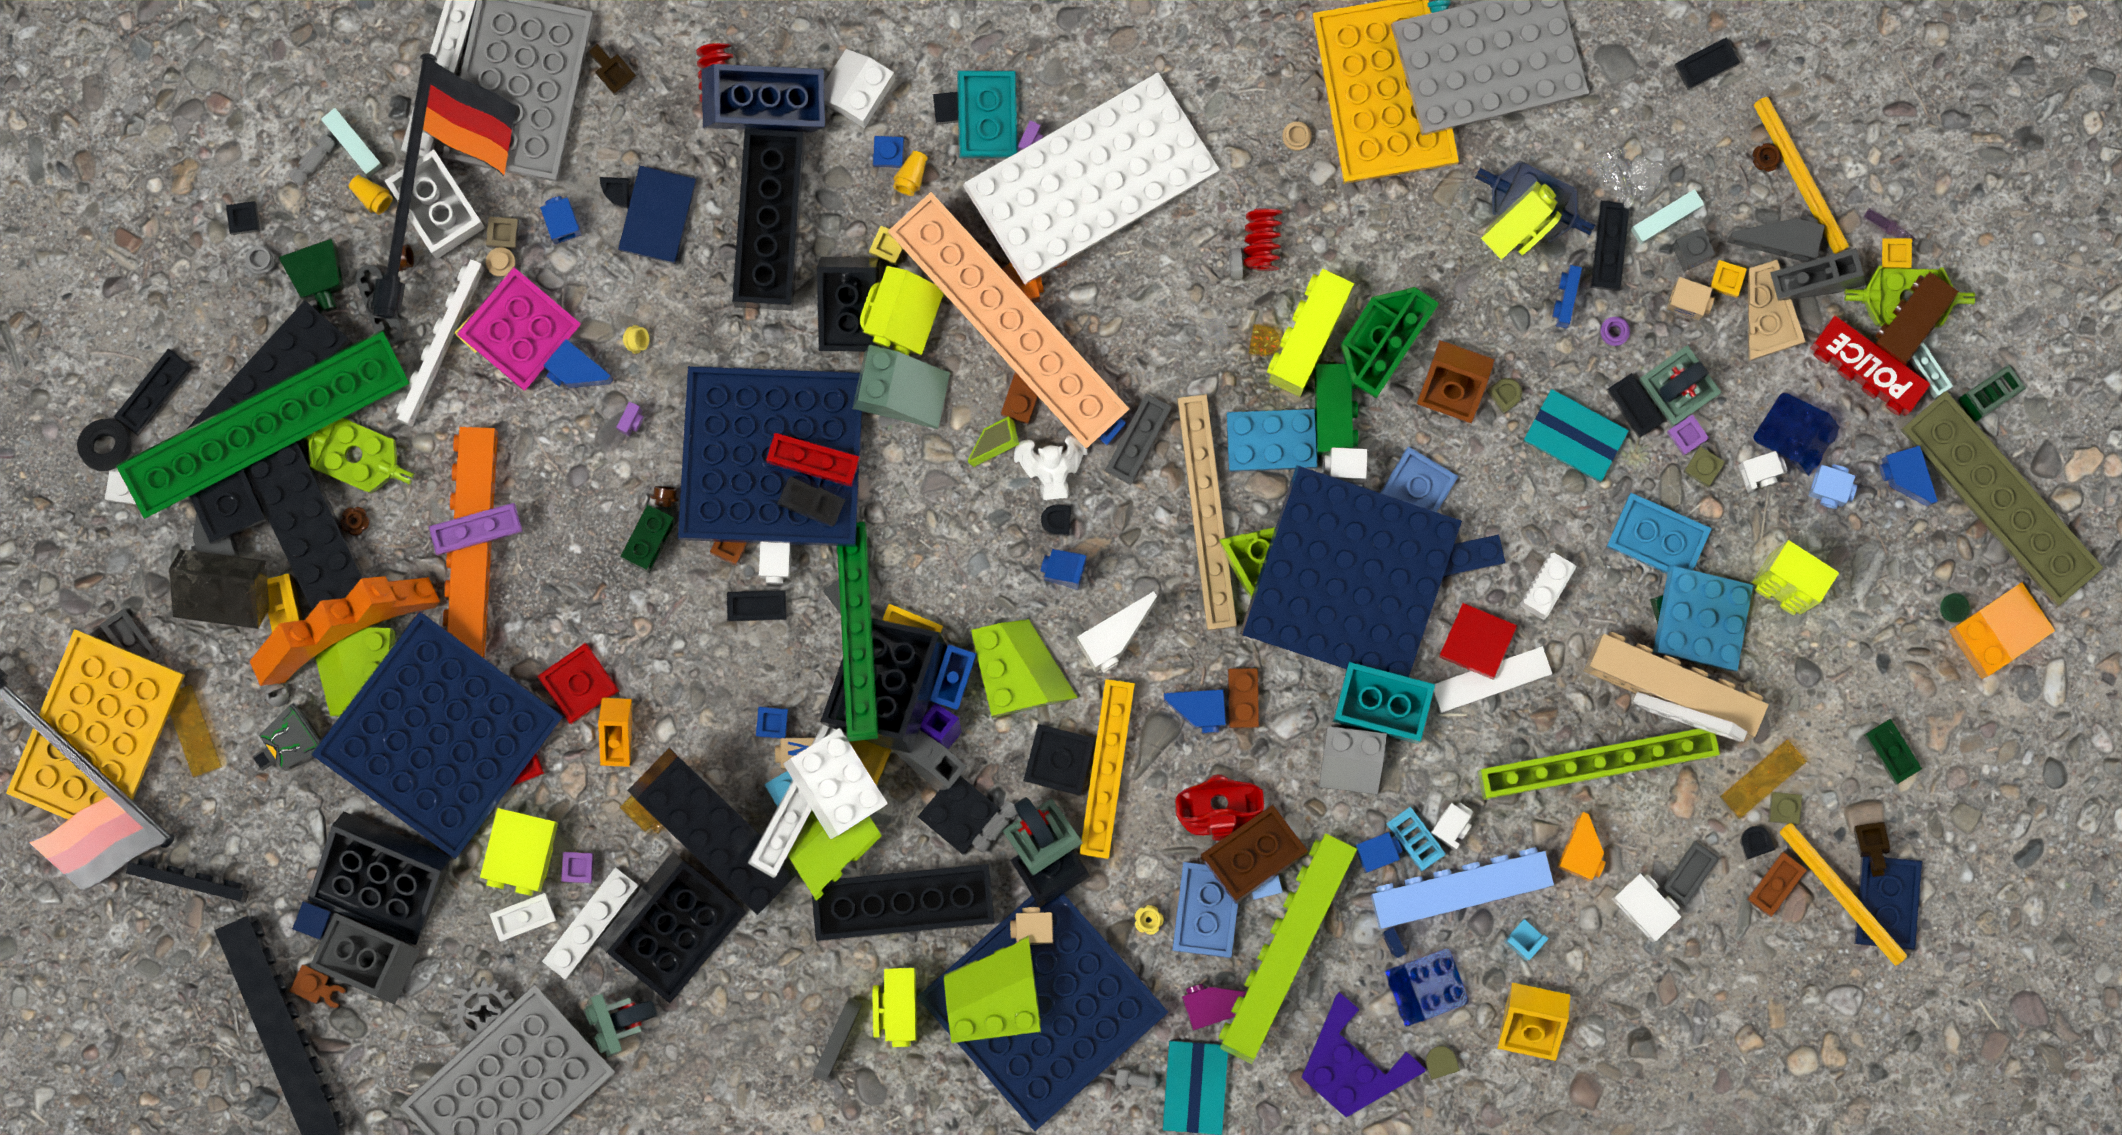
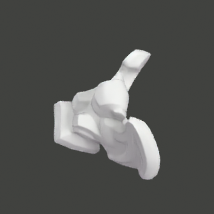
M1074 435L1066 437L1067 449L1062 452L1063 446L1049 445L1042 449L1038 448L1039 454L1033 451L1035 444L1032 440H1023L1015 448V463L1020 462L1030 478L1038 476L1041 481L1040 493L1043 500L1067 498L1069 495L1068 483L1066 482L1068 473L1075 474L1083 455H1088L1087 449L1082 446Z

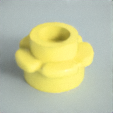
M638 325L628 327L623 335L624 346L627 350L632 351L633 354H638L641 350L647 349L649 345L647 330Z
M1147 905L1145 908H1139L1135 913V926L1141 933L1155 934L1159 931V927L1163 925V915L1158 912V908L1155 906ZM1147 917L1152 919L1150 923L1146 922Z

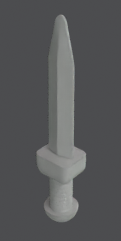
M1118 1068L1117 1073L1103 1071L1098 1075L1099 1077L1116 1079L1115 1085L1118 1086L1129 1084L1145 1087L1147 1091H1151L1157 1086V1078L1151 1073L1149 1076L1129 1073L1126 1069Z

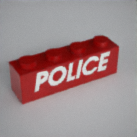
M1835 315L1829 320L1810 347V349L1815 351L1813 355L1825 364L1829 362L1838 368L1837 372L1848 381L1854 379L1862 385L1861 390L1872 398L1879 397L1886 402L1885 407L1898 416L1900 414L1904 416L1909 414L1930 386L1929 382Z

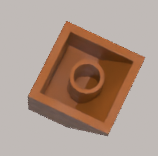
M1439 340L1417 404L1472 424L1495 359Z

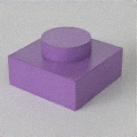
M1029 121L1018 145V152L1043 138V135L1040 134L1041 125Z
M629 401L616 427L619 432L630 437L632 431H638L644 419V416L641 415L642 409L640 406Z
M1693 414L1667 431L1683 456L1709 439Z
M563 852L561 882L592 883L594 854Z

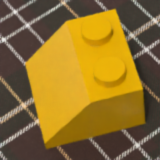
M1512 982L1505 1005L1497 1049L1556 1061L1569 1019L1570 994Z

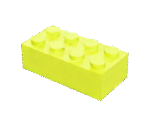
M1323 268L1319 276L1313 274L1305 292V295L1309 297L1306 302L1300 300L1293 315L1292 321L1296 322L1294 328L1287 327L1279 345L1283 350L1281 354L1275 352L1268 366L1267 373L1271 374L1269 383L1301 397L1351 294L1354 283Z
M1788 540L1768 555L1751 583L1756 586L1755 591L1763 597L1770 599L1772 596L1780 601V607L1792 615H1795L1797 612L1801 615L1822 601L1839 572Z

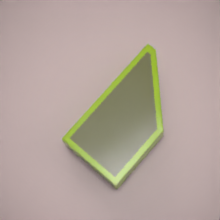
M1008 416L984 428L968 458V463L975 467L1019 445L1014 420Z

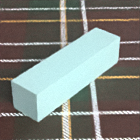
M336 108L321 118L323 123L368 177H371L383 167Z
M1694 189L1632 227L1631 231L1641 245L1701 209L1704 203Z
M1923 342L1909 362L1917 374L1930 383L1928 390L1935 399L1953 387V385Z

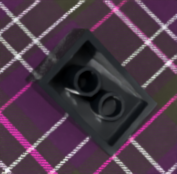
M820 257L817 265L819 351L865 352L869 345L878 347V344L873 342L874 337L863 332L864 330L860 325V316L870 288L879 282V258Z

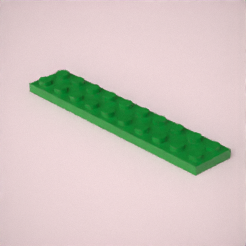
M381 330L115 466L142 517L146 519L410 383L384 332Z

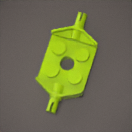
M1878 266L1866 288L1862 290L1845 289L1844 295L1846 296L1844 301H1861V304H1865L1868 315L1876 326H1883L1885 322L1890 325L1896 317L1893 311L1901 301V293L1903 291L1914 293L1910 288L1920 275L1925 278L1930 271L1953 287L1943 267L1939 269H1902ZM1959 292L1954 302L1934 328L1943 326L1953 306L1957 304L1974 305L1975 292Z
M341 418L303 438L309 443L310 467L370 494L382 488L390 479L394 480L395 478L410 485L412 480L409 478H414V473L406 471L397 465L396 441L393 438H388L345 418ZM354 447L360 448L362 451L360 461L356 463L349 462L347 460V452Z

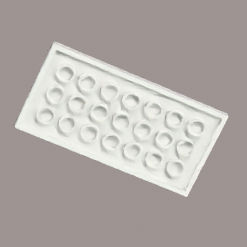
M1156 73L964 183L963 187L1026 285L1212 177L1220 169L1159 73Z

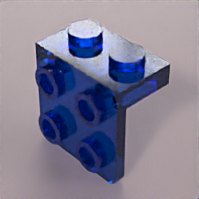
M1781 393L1757 429L1753 439L1758 445L1773 452L1776 451L1777 454L1790 459L1801 473L1810 476L1813 469L1820 465L1823 454L1829 444L1836 440L1840 427L1830 413L1788 393Z
M1443 949L1385 971L1388 985L1393 992L1399 1015L1403 1019L1405 1027L1468 1004L1467 993L1449 949Z

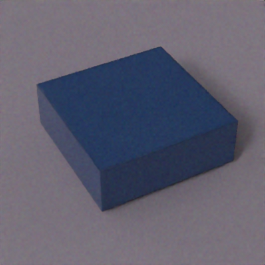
M303 901L292 929L321 940L332 912Z
M1394 927L1382 932L1383 934L1381 935L1393 958L1397 959L1407 954Z

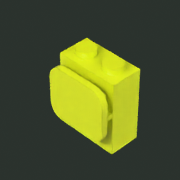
M1535 182L1486 228L1481 239L1501 260L1519 243L1521 246L1518 252L1523 256L1559 222L1562 215L1558 211L1549 216L1557 204V201L1554 199L1556 194L1545 183L1541 186L1538 182Z
M887 266L882 281L872 285L860 316V325L864 330L863 332L873 336V342L888 348L891 345L893 346L892 350L908 356L910 353L922 355L944 293L932 282L908 270Z
M497 808L480 878L487 879V886L504 889L505 884L516 886V893L532 896L533 891L541 892L553 853V843L558 823Z
M884 969V993H881L880 985H873L872 990L873 1037L881 1038V1030L885 1029V1041H892V1047H911V1041H917L916 969Z

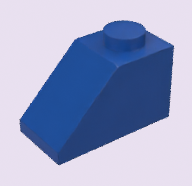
M567 339L563 341L543 365L548 371L546 377L558 387L562 383L568 388L609 385L613 381L610 374Z
M1920 446L1892 453L1881 459L1882 464L1879 465L1881 476L1884 481H1888L1892 489L1926 507L1938 502Z
M1052 549L1051 555H1045L1040 572L1045 573L1044 581L1078 590L1086 565V555Z
M952 645L947 646L930 698L931 702L956 710L959 709L974 666L976 653Z
M1223 690L1164 693V702L1192 727L1202 729V734L1219 733V727H1225Z

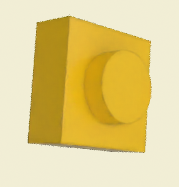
M1882 238V268L1911 269L1912 238Z
M1718 260L1710 283V287L1713 288L1712 291L1737 298L1747 269Z

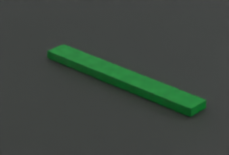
M865 521L857 522L856 547L837 546L846 726L849 742L878 738L867 526Z

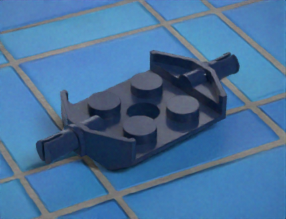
M1521 160L1511 165L1501 174L1497 173L1496 175L1480 167L1475 179L1490 185L1492 188L1493 215H1501L1535 182H1538L1541 186L1544 183L1548 185L1556 194L1554 199L1557 201L1553 212L1549 216L1553 215L1556 211L1562 215L1559 222L1544 236V238L1548 239L1549 243L1571 228H1576L1590 236L1595 227V224L1580 218V214H1578L1577 188Z

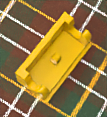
M288 573L261 581L272 632L279 623L303 620L294 576Z

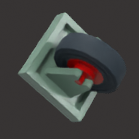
M1688 345L1639 378L1642 386L1672 427L1722 393L1709 376L1705 366L1699 362Z
M1029 798L1021 799L1014 805L1020 819L1002 830L1032 875H1035L1082 844L1080 837L1052 798L1035 808Z
M602 994L591 997L587 1001L588 1006L584 1008L589 1024H595L598 1031L594 1038L599 1053L605 1052L607 1058L617 1055L622 1051L619 1040L640 1033L642 1031L640 1027L642 1025L641 1022L657 1015L652 1001L635 1005V1003L631 1002L630 998L606 1005ZM618 1009V1012L609 1014V1012ZM625 1028V1031L616 1034V1031Z

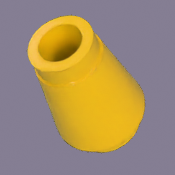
M919 151L911 152L910 156L893 177L895 181L893 184L894 189L907 196H914L915 192L920 190L928 159L925 154Z
M356 175L349 183V189L352 190L370 213L375 212L380 215L392 203L393 197L389 194L388 189L361 175Z

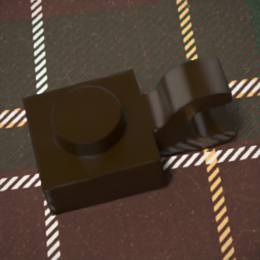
M598 44L589 50L591 57L601 66L595 72L596 75L614 96L637 78L635 73L618 54L610 59Z
M1884 822L1855 826L1854 835L1860 857L1869 856L1872 877L1885 876L1884 869H1886V863L1883 854L1890 852V844Z

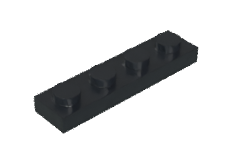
M140 858L137 864L128 862L126 874L246 903L249 891L241 889L242 883L225 879L222 885L212 882L214 876L196 872L195 878L184 875L185 869L167 865L166 871L155 868L156 862Z

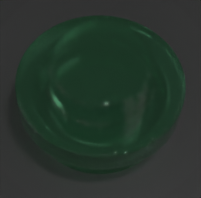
M1952 593L1942 599L1940 613L1946 621L1958 623L1969 615L1970 605L1963 595Z

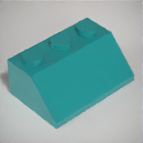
M1349 662L1332 722L1365 731L1386 733L1388 737L1419 744L1422 739L1435 684Z

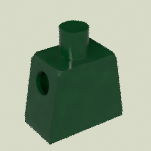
M332 238L279 257L281 264L303 301L310 302L316 300L320 313H326L337 308L332 293L343 290L344 284L338 248Z

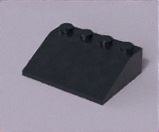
M872 618L878 738L865 741L884 748L912 753L939 674L947 644L940 632ZM842 658L820 722L836 730L840 728L842 732L847 733Z
M343 812L331 826L307 900L416 945L444 883L452 857L347 812Z
M673 851L599 938L597 944L668 1003H671L746 914V911Z

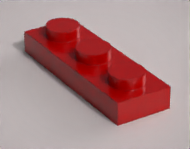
M775 433L766 461L772 465L852 487L860 457Z

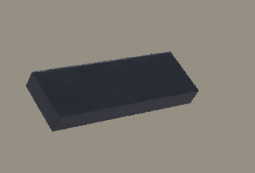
M1600 201L1590 288L1612 291L1621 290L1630 204Z
M168 348L115 414L114 418L139 436L193 367Z

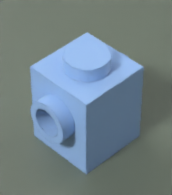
M1833 464L1832 467L1821 465L1816 470L1808 496L1821 500L1820 504L1828 508L1837 509L1838 506L1842 507L1847 501L1852 502L1857 489V485L1853 484L1855 475L1849 474V469L1840 465Z

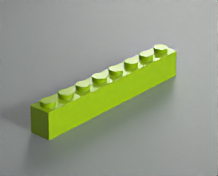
M1694 729L1484 768L1477 772L1483 800H1489L1719 756L1720 753L1716 734L1702 729Z
M1326 833L1322 841L1315 840L1308 854L1313 859L1309 867L1302 866L1296 878V881L1300 882L1296 893L1290 890L1283 905L1288 910L1283 919L1277 917L1270 931L1275 936L1270 945L1264 943L1257 957L1262 963L1258 971L1251 970L1244 984L1249 989L1244 998L1238 996L1231 1010L1236 1016L1232 1024L1225 1022L1218 1037L1223 1040L1220 1049L1250 1064L1253 1063L1357 848Z

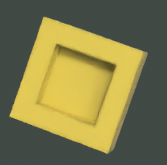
M880 226L869 254L896 265L903 249L888 233L889 229Z

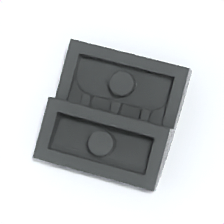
M122 609L101 623L97 630L89 634L151 661H154L159 656L125 609Z

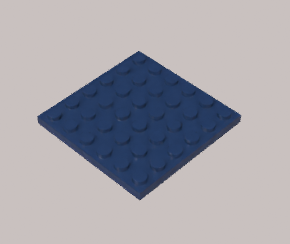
M688 366L678 539L688 541L771 542L794 545L856 547L860 461L852 487L772 465L767 463L766 459L775 433L860 457L862 411L852 409L860 373Z
M1296 465L1239 634L1347 669L1348 663L1351 662L1409 677L1462 521Z
M418 611L312 751L311 755L456 859L563 716L428 616Z
M1064 893L1044 906L1039 907L1040 913L1052 912L1053 944L1030 945L1041 1032L957 1042L1034 1132L1169 1013ZM1032 895L917 996L949 1035L944 975L975 960L979 961L990 956L998 949L1007 948L1017 943L1016 938H1011L1010 921L1016 920V913H1022V908L1039 907Z

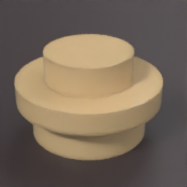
M1292 122L1284 128L1282 139L1287 148L1293 151H1300L1310 144L1311 131L1302 122Z
M495 248L486 257L487 269L497 277H504L512 267H515V257L506 248Z

